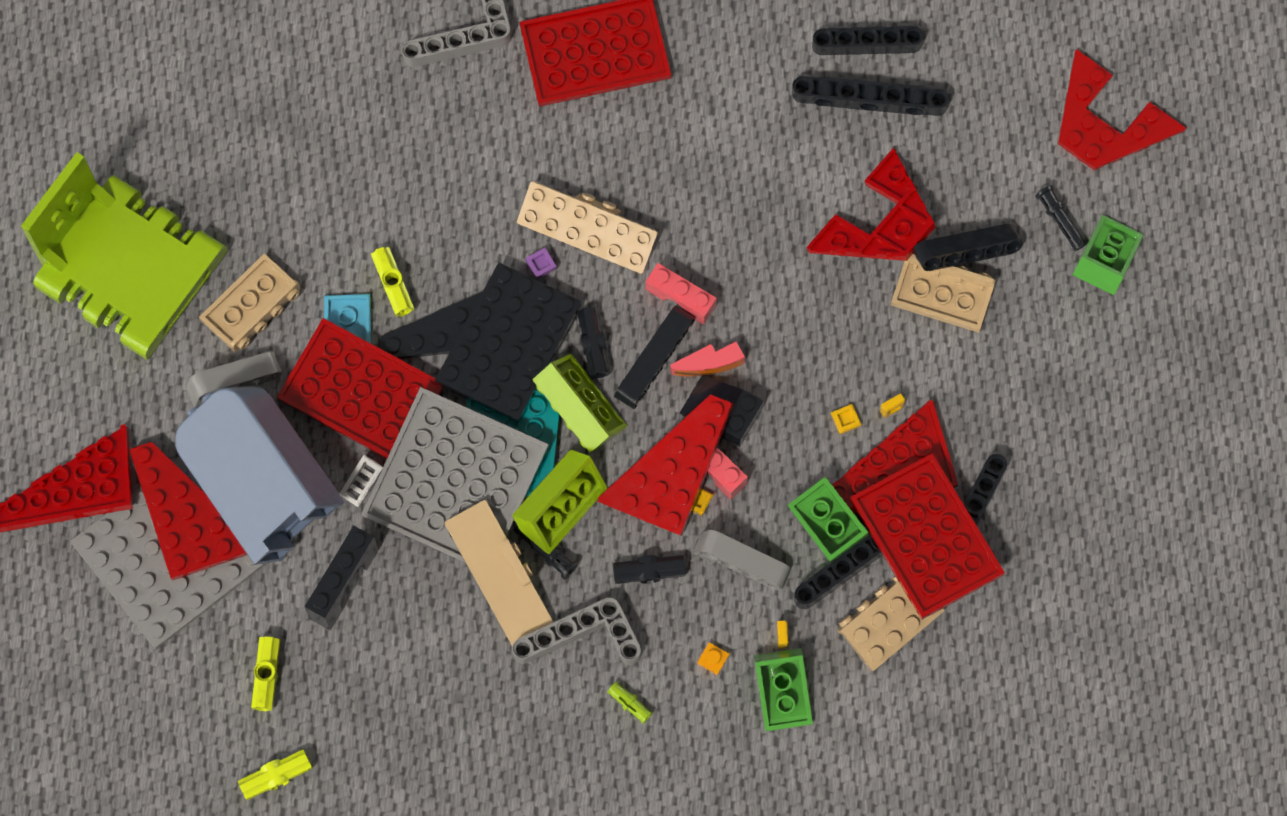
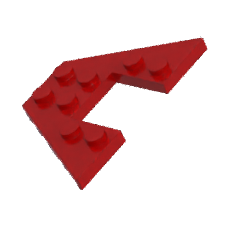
M1076 49L1058 139L1059 146L1095 171L1109 163H1114L1123 157L1135 154L1149 148L1151 145L1161 143L1170 137L1185 132L1186 128L1151 102L1146 105L1123 135L1087 110L1093 100L1112 79L1113 75Z
M892 148L864 182L867 187L896 203L895 207L870 235L835 214L806 247L809 253L907 261L913 254L914 246L924 241L936 228L905 167L901 163L895 149Z

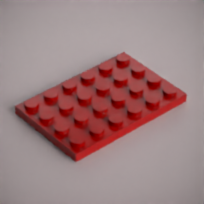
M618 0L519 22L539 107L671 79V72L653 0Z
M322 318L276 398L387 459L420 387L439 396L444 387L435 383L434 377Z
M933 453L850 497L854 508L921 620L1005 575L1004 570Z

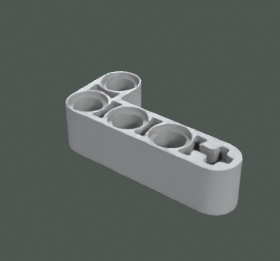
M265 352L198 372L190 377L186 390L193 406L199 407L203 403L202 398L210 392H215L221 388L256 386L279 378L283 373L274 352Z
M707 530L701 533L692 554L696 559L700 557L707 560L706 563L717 562L775 590H782L790 570L788 565L714 530Z

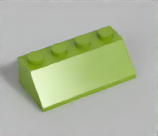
M568 354L550 363L532 379L538 391L546 396L553 410L561 415L567 428L575 433L579 438L580 444L590 453L602 447L628 427L572 354Z
M570 449L512 516L521 532L544 552L550 554L593 506L598 497L608 488L591 457Z

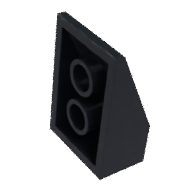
M702 375L679 414L684 417L688 416L709 395L733 403L734 405L721 437L741 447L760 415L764 401L743 389Z

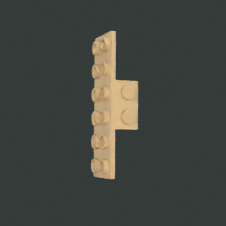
M535 181L530 182L517 219V223L640 274L646 268L658 235V231L620 216L621 210L616 209V205L611 202H599L595 200L593 195L588 193L572 197Z
M486 500L445 521V526L512 646L519 638L553 623L529 577L533 576L530 568L527 563L521 564L518 558L521 555L520 550L515 542L510 544Z

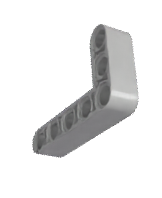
M481 0L487 23L405 42L402 46L404 63L409 67H418L507 45L511 40V32L503 0ZM493 11L500 12L497 16H492L490 13ZM498 31L505 32L503 36L495 35ZM477 36H481L484 38L481 41L473 40ZM455 41H459L462 43L459 46L451 45ZM434 46L440 48L436 52H432L429 50L431 47ZM410 52L418 53L414 57H410L407 55Z
M605 598L521 637L512 646L514 659L519 663L526 664L605 627L624 664H636L640 660L641 649L620 604L614 598ZM607 606H612L616 609V612L613 615H606L603 610ZM586 616H591L595 620L589 626L584 625L581 621ZM569 626L573 629V632L565 636L560 633L561 628ZM617 627H623L626 633L623 636H616L613 631ZM544 636L551 638V643L546 646L540 645L538 641ZM522 646L530 649V652L525 656L517 654V650ZM627 648H633L637 653L634 657L630 658L626 657L623 652Z

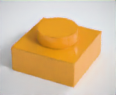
M708 643L697 664L718 676L730 654Z

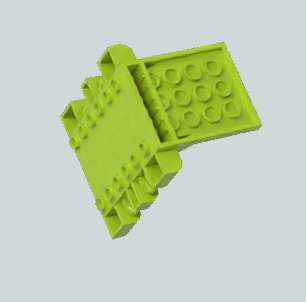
M76 152L21 225L23 232L42 264L41 269L34 278L33 284L36 289L59 304L65 298L68 302H73L79 293L83 291L85 294L80 299L78 308L83 310L82 316L84 320L98 329L102 323L105 326H110L120 315L122 319L117 324L115 332L118 334L122 333L120 337L121 343L148 361L227 254L228 248L202 230H199L194 235L195 232L189 229L179 241L176 237L181 232L183 224L178 222V215L164 206H161L158 210L157 207L151 206L143 216H140L139 213L146 203V200L141 198V192L115 175H112L101 187L97 184L85 157Z

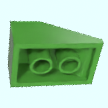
M1102 215L1072 275L1115 295L1143 238V234Z
M826 477L787 505L830 563L869 535Z
M801 648L754 655L765 731L812 725L813 721Z

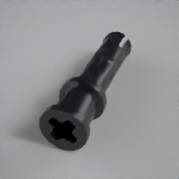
M1049 185L1039 191L1035 197L1037 200L1040 199L1046 208L1045 213L1053 217L1076 252L1077 249L1080 250L1085 247L1087 242L1066 213L1064 202L1060 201L1054 193L1053 185Z
M518 525L516 526L514 532L546 559V564L549 567L553 566L561 574V578L567 579L576 570L578 563L576 561L572 562L567 558L561 548H555L550 554H547L521 532Z

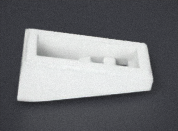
M363 455L340 491V496L359 507L377 482L384 466L367 455ZM366 464L375 469L373 474L364 468ZM362 472L363 474L368 476L370 480L367 482L358 475ZM354 481H358L365 488L363 490L353 484ZM351 488L359 493L360 496L357 498L347 491Z

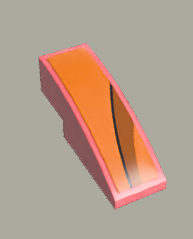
M737 342L716 352L712 344L671 364L670 372L672 375L685 377L717 374L745 364V356Z

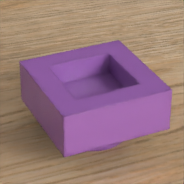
M546 248L525 258L536 280L557 269Z

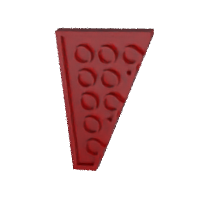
M149 442L129 449L172 581L247 555L208 496L156 445Z

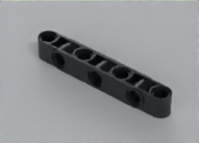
M799 76L792 84V97L795 101L815 104L817 106L941 116L947 111L949 95L946 91L914 85ZM804 87L808 91L801 93L797 91V88ZM848 91L853 95L845 97L842 93ZM896 96L898 100L890 101L887 97ZM940 100L943 102V105H935L933 101Z

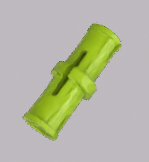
M618 681L607 691L608 694L623 706V710H628L642 724L652 716L653 712L638 700V696L632 695Z

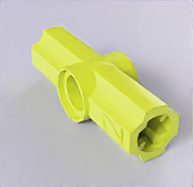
M390 247L376 249L371 253V257L395 316L403 317L410 314L414 310V306ZM392 278L398 280L395 285L387 284L388 280Z
M259 637L251 705L252 709L258 711L273 710L280 639L274 637ZM270 669L272 674L269 678H260V673L263 670Z
M301 750L282 760L276 759L268 762L259 771L239 780L238 784L245 799L248 801L268 790H277V786L287 785L291 779L311 770L312 766L304 750Z

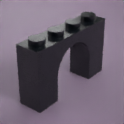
M353 525L305 605L310 620L331 631L343 611L340 603L349 581L359 567L367 570L379 551L374 536Z

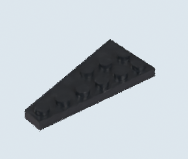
M482 292L381 336V349L398 359L449 354Z

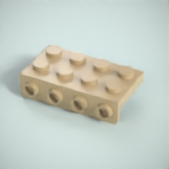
M264 253L199 316V319L236 353L240 349H245L251 342L250 339L256 333L260 334L272 317L276 318L279 316L286 303L294 301L299 296L301 287L296 280L288 276Z
M912 254L904 262L891 306L979 333L993 292L995 280L986 273L976 274L963 266L924 271L915 255Z
M895 575L892 577L894 582L888 587L886 585L880 587L874 593L876 595L875 598L870 602L868 600L862 602L856 608L858 612L852 617L847 615L838 623L840 627L836 630L839 634L843 635L871 671L876 670L945 611L941 609L921 620Z

